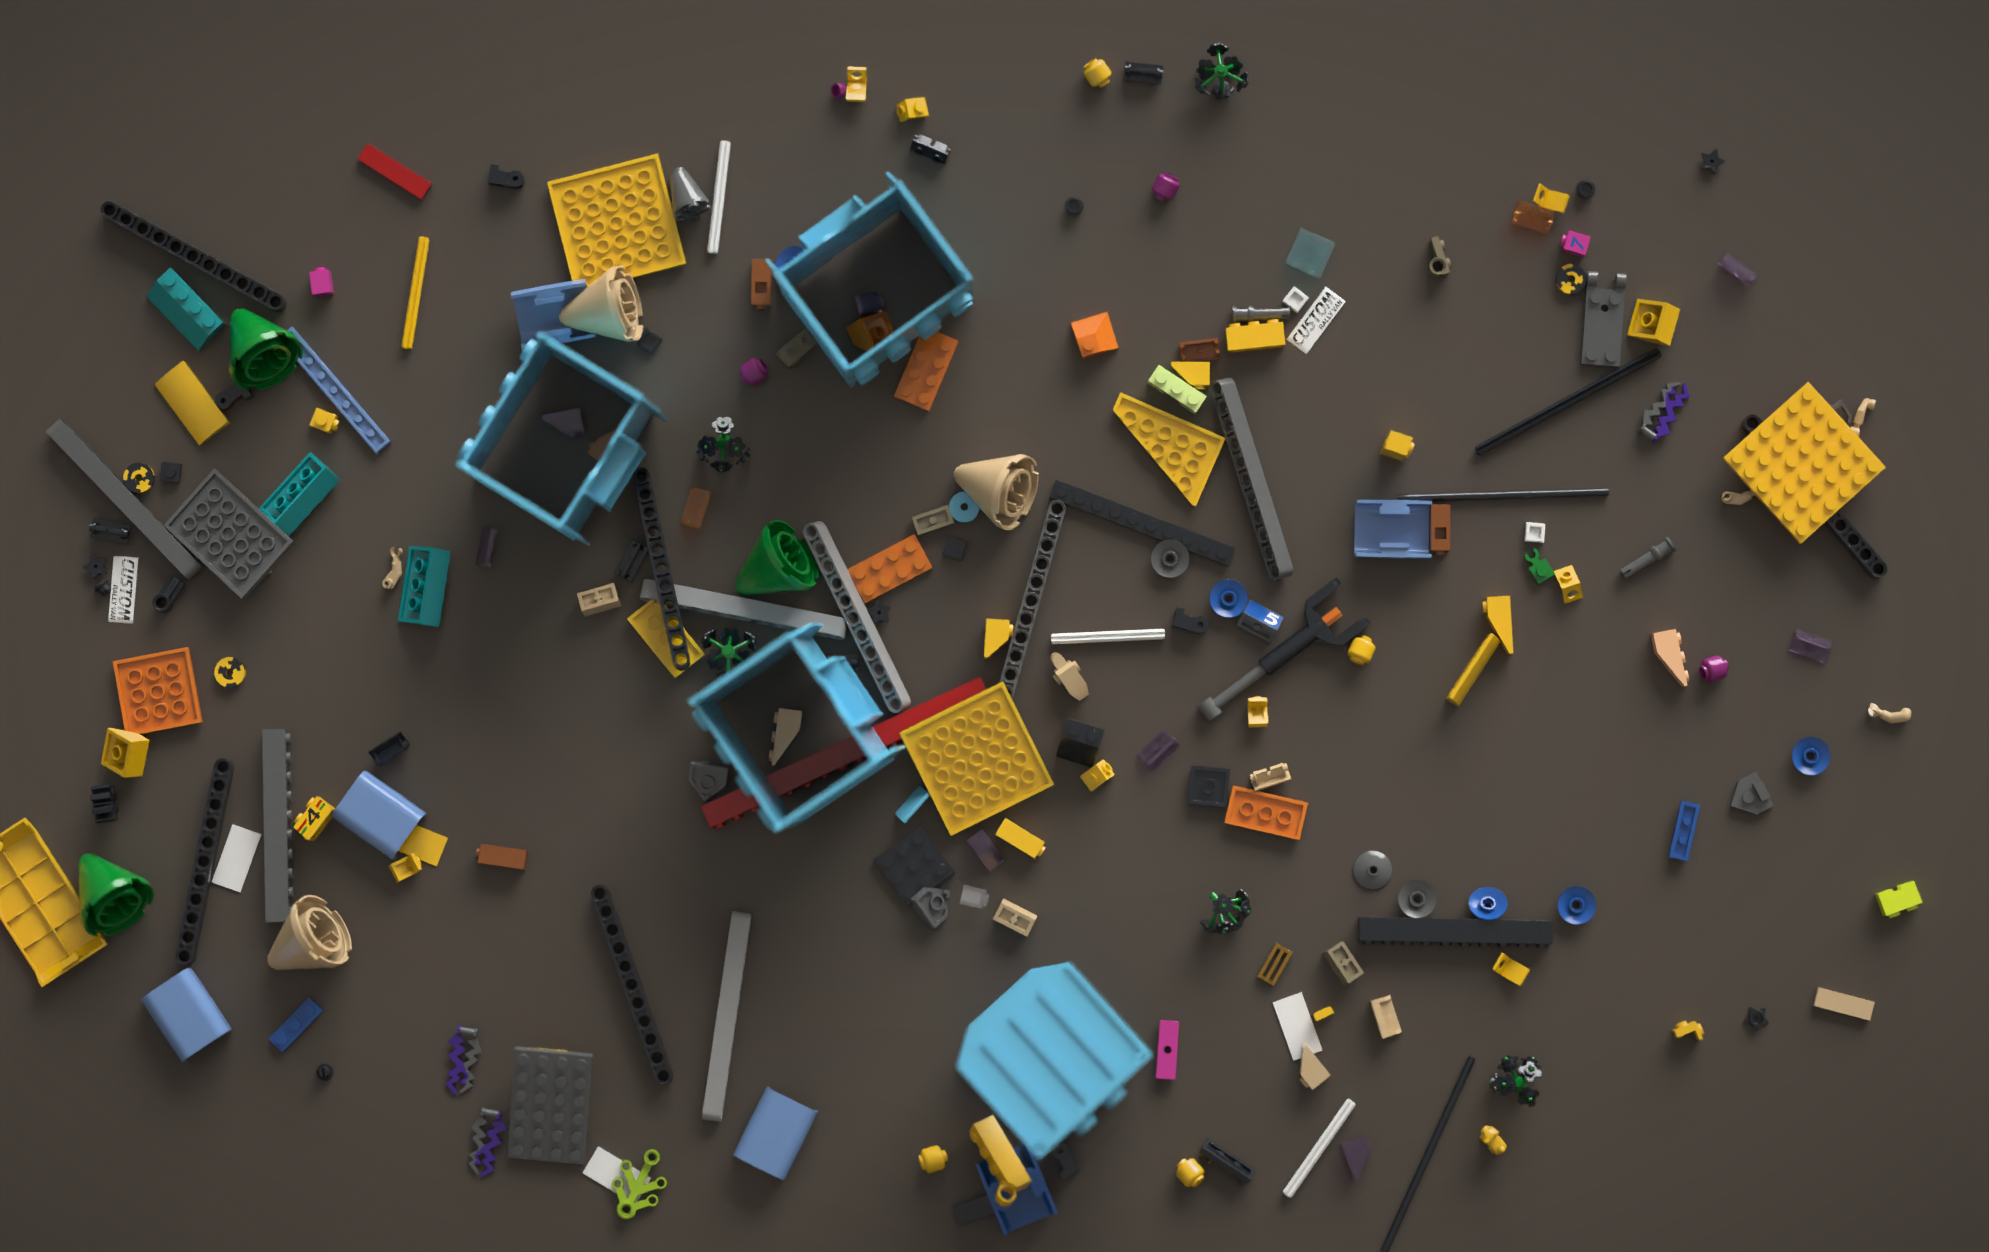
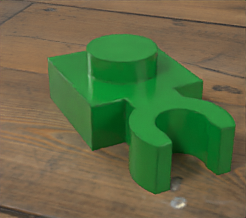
M1534 548L1532 551L1535 557L1529 558L1526 553L1524 558L1532 564L1528 569L1537 584H1540L1555 573L1545 558L1540 561L1539 552Z

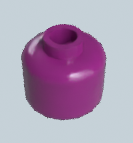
M1168 172L1159 174L1152 185V190L1156 193L1154 197L1163 202L1165 199L1172 200L1180 184L1178 178Z
M751 358L740 366L741 374H739V377L744 384L748 383L751 386H755L767 378L769 370L762 359Z
M1719 655L1704 659L1699 666L1701 678L1709 683L1724 679L1727 676V670H1729L1728 662Z

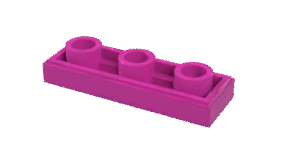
M1160 1020L1156 1078L1175 1079L1179 1021ZM1166 1046L1171 1047L1170 1053L1164 1052Z

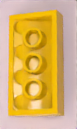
M185 361L180 362L154 384L199 446L230 424L227 417L216 406L213 398Z
M1489 633L1485 637L1446 697V700L1457 707L1460 706L1500 644V640L1493 633Z

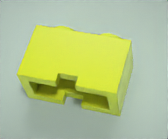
M1914 881L1896 886V891L1887 889L1874 894L1882 915L1889 916V918L1900 915L1899 911L1907 909V912L1917 909V904L1923 903Z

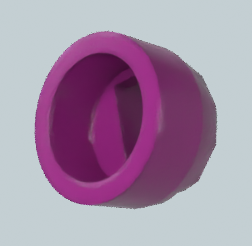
M834 83L831 86L832 96L835 99L845 97L847 94L846 85Z

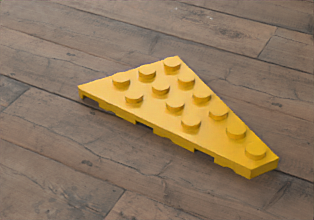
M1120 392L1112 411L1190 504L1196 507L1225 438Z

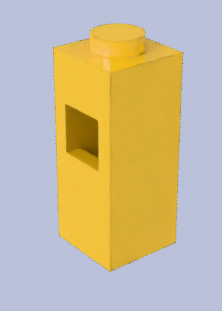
M1006 818L995 834L1034 859L1036 856L1041 857L1046 848L1043 846L1044 841Z

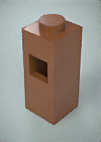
M752 259L751 305L756 307L755 310L764 311L767 310V307H771L772 274L769 271L766 259Z
M1432 504L1429 512V552H1434V555H1445V552L1450 551V505Z
M481 844L476 849L475 858L478 859V863L526 870L528 850Z

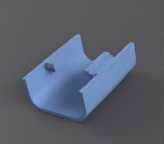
M585 279L511 292V299L514 300L521 335L522 350L531 339L537 342L538 338L536 336L539 331L560 344L596 336L593 333L565 327L559 320L561 309L587 288Z
M1356 500L1354 512V556L1356 558L1390 559L1432 558V554H1429V512L1432 501Z
M365 770L359 775L332 814L335 820L392 860H396V853L422 817L427 816L425 811Z
M187 968L176 974L141 999L182 1063L188 1061L187 1058L221 1035L232 1031L227 1020L192 968Z
M767 1086L733 1155L777 1178L785 1180L818 1111L779 1094Z

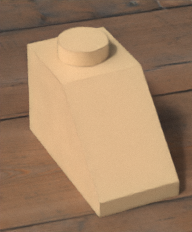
M1302 1045L1299 1074L1302 1077L1299 1080L1306 1088L1310 1086L1313 1090L1331 1075L1307 1045Z

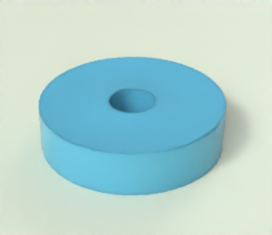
M966 492L955 494L949 503L952 517L961 523H968L974 520L980 510ZM962 504L968 505V509L966 511H963L961 509Z

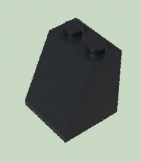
M1068 718L1056 757L1092 768L1105 729Z

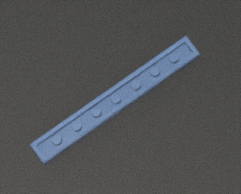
M290 327L287 331L293 333L303 347L302 359L298 357L297 362L371 449L378 454L391 441L294 327Z

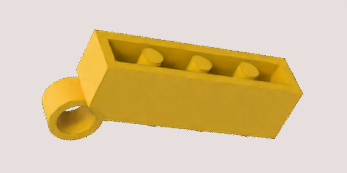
M991 1115L973 1124L969 1132L972 1141L979 1147L980 1155L988 1162L990 1172L999 1181L995 1200L999 1205L1006 1207L1013 1203L1017 1192L1028 1187L1031 1179L995 1117ZM1000 1192H1008L1011 1195V1199L1006 1200L1002 1198Z

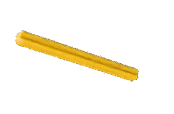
M419 237L402 339V348L412 349L429 246V239L427 237Z

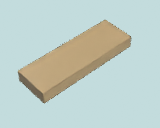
M1817 987L1813 1006L1870 1021L1875 1002Z

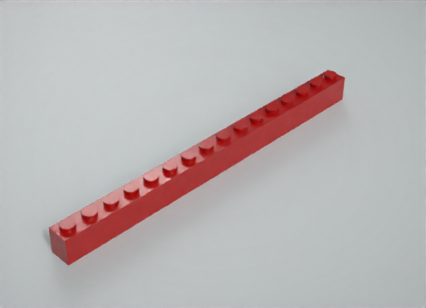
M978 677L873 726V729L885 747L890 746V748L901 744L900 740H902L899 732L986 690L981 677ZM851 736L765 777L778 796L785 794L788 797L796 793V788L802 786L805 789L813 785V781L818 778L822 781L831 777L830 773L835 770L839 773L848 769V764L852 762L859 764L865 761L867 754L856 737ZM740 788L701 806V809L710 828L715 827V829H719L726 825L725 821L733 819L734 822L744 817L743 813L749 810L751 813L756 812L761 808V804L755 795L752 794L748 797Z

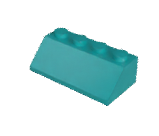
M171 267L156 280L146 296L198 351L226 326L217 314Z
M309 452L259 509L284 533L290 536L300 523L310 515L311 511L323 501L330 490L336 486L340 478Z
M409 546L398 622L439 627L451 551Z

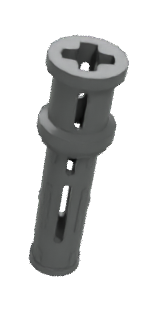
M1232 306V323H1236V321L1254 322V320L1273 319L1290 320V308H1253L1252 306L1236 308Z
M1666 537L1665 541L1657 546H1651L1648 553L1621 568L1620 571L1623 574L1629 570L1628 573L1623 575L1627 580L1654 561H1662L1664 556L1677 550L1672 541Z

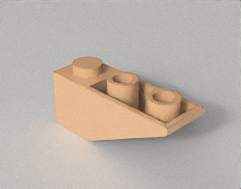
M1673 629L1651 634L1655 655L1681 687L1687 686L1689 674L1687 670L1684 671L1685 655L1683 651H1680L1679 644H1682L1680 633Z
M779 708V712H775L774 723L777 724L776 731H772L771 737L774 749L770 750L768 760L772 762V766H776L800 732L802 711Z

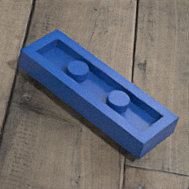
M1680 801L1668 857L1688 861L1700 810L1699 804Z
M309 997L269 1040L281 1052H284L324 1010Z

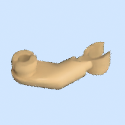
M1864 399L1856 411L1853 421L1854 427L1851 426V429L1858 437L1859 427L1863 423L1867 408L1874 410L1876 400Z
M1747 490L1742 494L1725 491L1722 493L1721 499L1726 504L1742 505L1756 495L1751 490Z
M394 547L390 549V554L393 557L392 570L382 582L385 589H392L402 576L400 557L403 554V550L401 548H398V555L394 554Z
M1870 703L1868 715L1870 717L1879 716L1880 719L1891 724L1902 723L1910 720L1911 710L1903 708L1901 712L1890 713L1879 709L1876 704Z

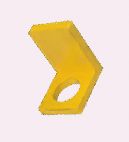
M847 67L846 101L865 102L866 67ZM860 72L862 76L854 77L852 73Z
M1539 183L1533 202L1543 209L1564 213L1570 196L1565 193L1548 190ZM1542 191V197H1541V199L1539 200V195H1540V192Z
M1572 565L1554 571L1562 589L1565 604L1583 598L1581 584ZM1570 591H1577L1576 595L1572 597L1567 596Z
M1501 953L1493 967L1495 972L1519 986L1523 984L1530 972V969L1512 960L1504 953Z

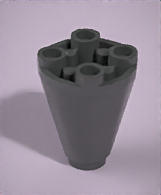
M684 167L673 169L670 172L672 210L675 220H687L689 223L698 220V216L711 210L710 203Z

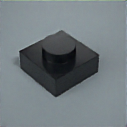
M162 462L160 481L180 483L182 464Z

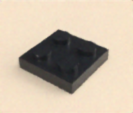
M1191 765L1188 804L1226 808L1230 769Z

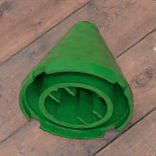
M242 308L233 311L230 316L229 373L236 386L249 391L248 387H256L257 390L267 389L282 382L297 368L295 363L298 357L302 359L303 347L293 333Z
M773 520L764 526L735 580V589L739 594L749 596L802 591L816 585L814 581L819 578L816 560L805 540L803 539L799 542L793 535L796 532L793 527L781 520Z
M84 854L81 856L78 862L80 919L82 926L88 934L96 937L97 933H104L105 936L114 935L129 928L144 916L145 911L143 909L147 903L151 905L154 899V891L146 879L95 854Z

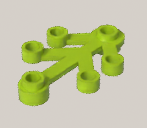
M650 1149L645 1153V1164L636 1181L631 1170L632 1163L629 1160L621 1162L620 1168L625 1173L631 1191L627 1199L623 1190V1180L619 1177L613 1179L612 1187L616 1189L620 1201L617 1206V1213L621 1218L630 1219L635 1215L636 1210L657 1205L658 1197L655 1194H650L647 1199L635 1202L638 1195L657 1188L663 1189L667 1184V1180L664 1177H658L656 1181L643 1185L652 1165L657 1164L660 1159L657 1150ZM649 1154H655L656 1159L650 1160L648 1158ZM623 1163H629L630 1168L624 1169L622 1166ZM659 1179L664 1180L665 1184L663 1186L657 1184ZM615 1180L621 1181L620 1187L614 1185ZM650 1197L656 1198V1202L654 1204H651L649 1202ZM629 1206L630 1212L625 1213L623 1207Z

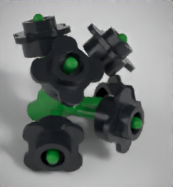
M1508 1055L1503 1057L1501 1064L1497 1068L1499 1070L1503 1069L1505 1073L1511 1072V1074H1506L1503 1078V1076H1497V1073H1495V1077H1491L1489 1084L1490 1088L1494 1091L1493 1093L1495 1094L1496 1091H1500L1501 1096H1506L1507 1093L1516 1091L1519 1093L1518 1103L1520 1105L1535 1106V1100L1540 1093L1537 1089L1533 1090L1528 1087L1527 1082H1532L1536 1077L1541 1076V1071L1537 1070V1068H1541L1537 1064L1538 1061L1534 1057L1527 1056V1059L1521 1058L1523 1063L1518 1069L1521 1077H1518L1514 1071L1518 1067L1516 1062L1519 1059L1518 1056L1511 1057Z

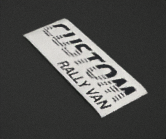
M1325 287L1286 340L1307 354L1346 301Z
M114 556L108 622L133 624L138 568L137 557Z

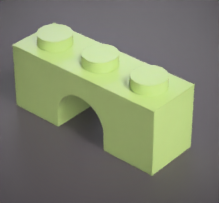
M1160 365L1157 366L1148 380L1149 385L1171 396L1193 414L1197 413L1207 397Z

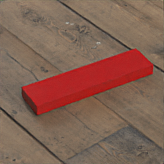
M368 143L357 158L421 200H423L432 186V183Z

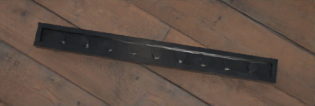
M1057 479L1049 497L1161 541L1168 539L1177 540L1189 552L1226 566L1229 565L1235 550L1234 547Z

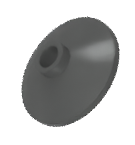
M1172 539L1164 540L1153 549L1151 563L1159 575L1167 578L1177 577L1187 569L1189 553L1181 542ZM1168 555L1174 556V560L1172 562L1167 561L1166 558Z
M1368 851L1357 858L1353 871L1355 879L1361 886L1367 889H1378L1386 885L1390 880L1392 866L1389 859L1383 853ZM1372 866H1375L1377 868V872L1375 874H1372L1370 872V868Z
M1423 880L1407 882L1402 886L1398 895V903L1401 910L1412 918H1423L1429 915L1434 910L1437 902L1434 888ZM1415 895H1418L1420 897V901L1418 903L1414 902L1413 897Z

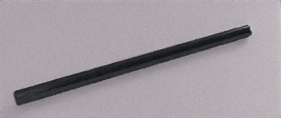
M1658 348L1653 349L1475 447L1479 456L1659 359L1662 356Z

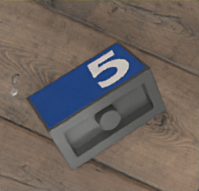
M1250 599L1237 626L1271 643L1284 617Z

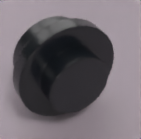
M1590 180L1580 181L1576 187L1577 195L1582 199L1591 198L1595 193L1593 182Z
M1070 197L1065 202L1067 214L1077 216L1082 213L1084 205L1080 198Z

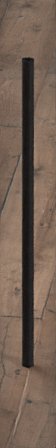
M1609 488L1398 495V500L1456 501L1609 496Z
M1468 1056L1382 1245L1381 1250L1388 1252L1475 1062V1058Z

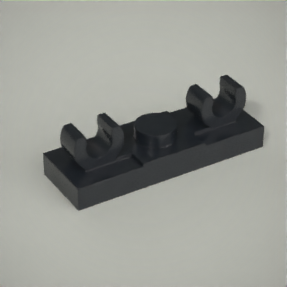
M1208 1138L1199 1151L1198 1159L1201 1160L1203 1156L1209 1158L1207 1165L1215 1162L1222 1170L1233 1174L1231 1181L1236 1177L1241 1179L1239 1185L1241 1187L1245 1183L1248 1184L1256 1171Z

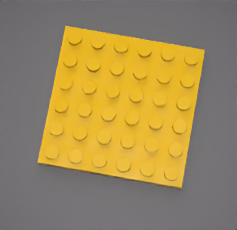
M658 154L547 182L572 281L585 279L588 287L608 269L619 265L624 266L625 270L622 271L624 274L630 273L632 278L686 265Z
M1809 382L1802 386L1722 458L1799 544L1805 541L1886 468Z
M1003 681L899 732L951 836L1054 785Z

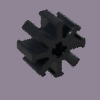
M113 784L91 786L92 795H90V800L93 803L92 813L93 815L95 814V822L99 824L118 821V806L115 802L117 796L114 793Z

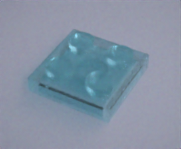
M1300 228L1285 264L1320 279L1335 246V242Z

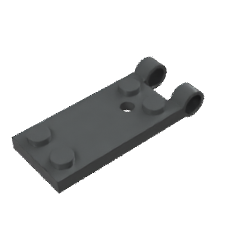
M1587 272L1581 365L1620 367L1627 275L1624 273H1616L1615 290L1597 289L1598 272ZM1602 305H1606L1608 307V310L1606 312H1603L1601 310Z

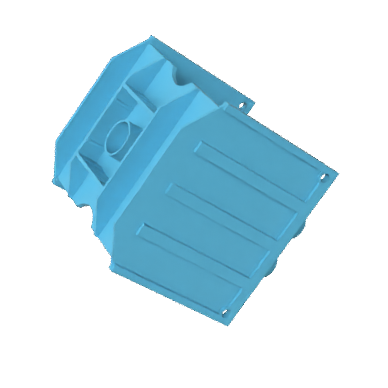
M888 171L886 172L888 191L867 206L854 195L847 203L803 235H799L798 237L804 252L785 266L777 269L769 259H766L770 273L780 286L781 294L850 388L856 384L857 380L862 386L880 373L878 365L887 358L894 363L905 356L911 350L909 342L919 335L923 340L934 335L942 328L940 324L942 322L941 319L950 312L954 317H958L973 305L972 276L902 181L898 182ZM902 210L958 287L849 365L793 288L830 262L842 250L860 240L891 216Z
M539 331L536 336L538 338L537 342L531 339L523 349L520 359L524 362L517 374L515 375L510 372L499 389L503 396L497 406L493 407L490 405L483 413L478 423L482 430L475 441L469 438L458 454V459L460 460L456 465L474 480L574 541L577 539L589 546L590 543L578 535L579 531L596 505L611 512V508L646 455V452L635 441L650 417L654 416L664 422H667V418L661 410L648 402L643 397V394ZM552 356L633 405L610 441L601 460L585 481L561 522L480 473V470Z
M810 623L793 633L788 632L688 700L691 706L697 708V710L692 712L695 720L705 732L709 729L713 732L719 741L714 745L717 753L726 764L732 762L740 773L736 777L739 786L748 797L752 794L755 795L762 806L757 810L765 825L769 829L773 828L775 832L799 825L894 761V757L906 748L903 745L894 747L889 751L871 726L883 713L879 710L847 662L845 656L833 657L827 660L813 639V635L824 626L823 623ZM797 649L819 684L832 699L840 715L871 761L790 814L717 705V702Z
M1067 962L1030 969L969 1025L956 1067L1034 1154L1040 1158L1072 1128L1080 1136L1094 1124L1097 1119L1092 1110L1101 1102L1109 1109L1126 1094L1121 1084L1153 1055L1076 969Z

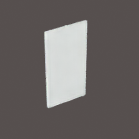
M232 824L212 883L241 892L262 834Z
M1302 992L1273 1002L1293 1061L1301 1058L1302 1045L1304 1044L1307 1045L1313 1054L1322 1051Z
M598 1146L583 1174L616 1194V1189L612 1187V1181L616 1177L621 1178L624 1182L623 1190L628 1199L631 1191L625 1173L620 1168L622 1160ZM623 1163L624 1169L630 1168L629 1164ZM632 1167L631 1170L636 1181L641 1171ZM647 1176L643 1185L649 1183L651 1177ZM615 1180L614 1185L620 1187L621 1181ZM641 1194L637 1196L635 1202L638 1201V1199L640 1198Z

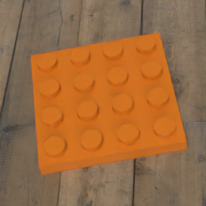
M189 647L112 661L125 731L145 734L203 723Z

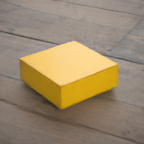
M1328 1006L1313 1013L1315 1021H1318L1334 1012Z

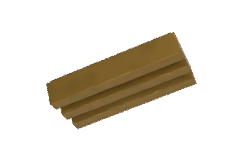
M1275 943L1257 977L1274 986L1293 952ZM1278 948L1280 952L1265 977L1263 973ZM1283 953H1287L1273 980H1270L1269 978Z

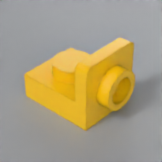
M316 408L309 425L332 435V432L337 430L340 421L337 415Z

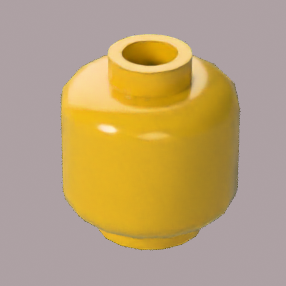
M1095 58L1084 66L1083 75L1092 87L1099 85L1101 88L1110 82L1108 78L1111 76V71L1102 59L1097 60Z
M1363 635L1361 638H1353L1347 653L1350 657L1349 660L1358 665L1369 663L1376 648L1371 643L1372 639Z
M937 1145L923 1149L921 1155L918 1156L922 1170H926L927 1173L944 1169L945 1162L948 1161L946 1151H941Z
M1183 1159L1177 1164L1176 1176L1186 1187L1192 1186L1194 1188L1203 1181L1204 1169L1195 1159Z

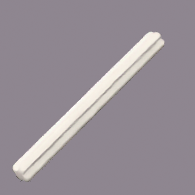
M721 141L719 147L707 249L708 253L717 254L719 247L731 145L728 141Z
M1164 629L1051 634L1052 644L1165 639Z
M1347 1099L1283 1190L1286 1196L1291 1198L1356 1106L1353 1101Z

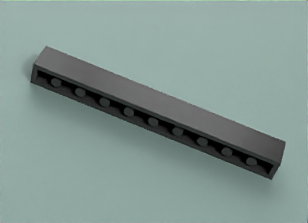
M262 729L265 922H285L292 908L291 898H294V887H291V879H294V869L291 868L294 852L293 848H290V841H293V829H290V821H293V811L290 810L289 802H292L293 799L292 791H289V783H292V772L289 771V764L292 763V754L288 750V745L291 744L292 738L291 733H288V729Z

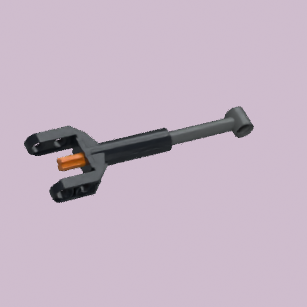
M1337 577L1306 600L1304 623L1301 629L1259 659L1258 666L1217 697L1212 699L1210 696L1197 706L1208 722L1222 712L1220 708L1265 674L1269 676L1314 642L1342 646L1371 624L1366 617L1363 620L1357 621L1334 638V634L1329 626L1343 616L1340 610L1335 607L1321 618L1317 611L1312 609L1333 593L1341 584Z

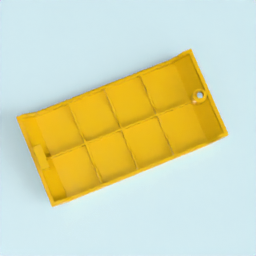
M23 818L0 833V920L35 972L41 987H44L108 944L103 933H97V937L92 936L82 926L79 895L34 826L26 818Z

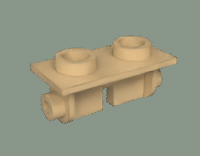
M1287 763L1271 766V771L1268 772L1266 768L1256 772L1253 771V774H1250V780L1254 790L1258 791L1292 780Z

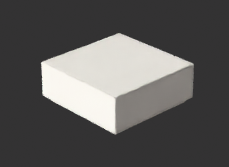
M1294 286L1282 302L1298 313L1309 297Z
M1526 522L1524 542L1544 543L1545 524Z

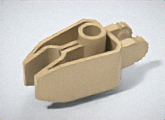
M1057 652L1052 653L1050 659L1056 667L1053 678L1058 685L1063 684L1068 693L1079 701L1088 696L1087 684L1079 674L1081 669L1075 661H1065L1062 655Z

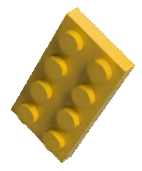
M651 599L628 617L627 620L676 679L686 670L679 671L673 665L660 603H654L655 601ZM671 620L668 623L672 628L677 627L679 624L676 620ZM684 629L690 656V668L705 654ZM676 638L672 641V644L679 646L683 641ZM679 657L676 660L678 664H684L687 661L685 657Z

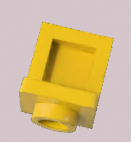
M925 97L905 99L896 104V112L900 122L929 116Z
M1260 696L1248 698L1249 728L1268 727L1267 698Z
M1101 760L1080 777L1092 792L1114 776L1111 766L1105 760Z
M411 853L407 857L390 864L389 868L398 883L421 871L422 864L419 857Z
M1686 1021L1680 1022L1672 1030L1677 1038L1693 1031L1698 1041L1703 1040V1028L1696 1021L1689 1023Z

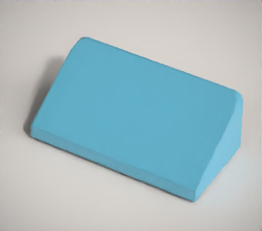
M919 786L895 812V815L904 823H907L930 797V794Z

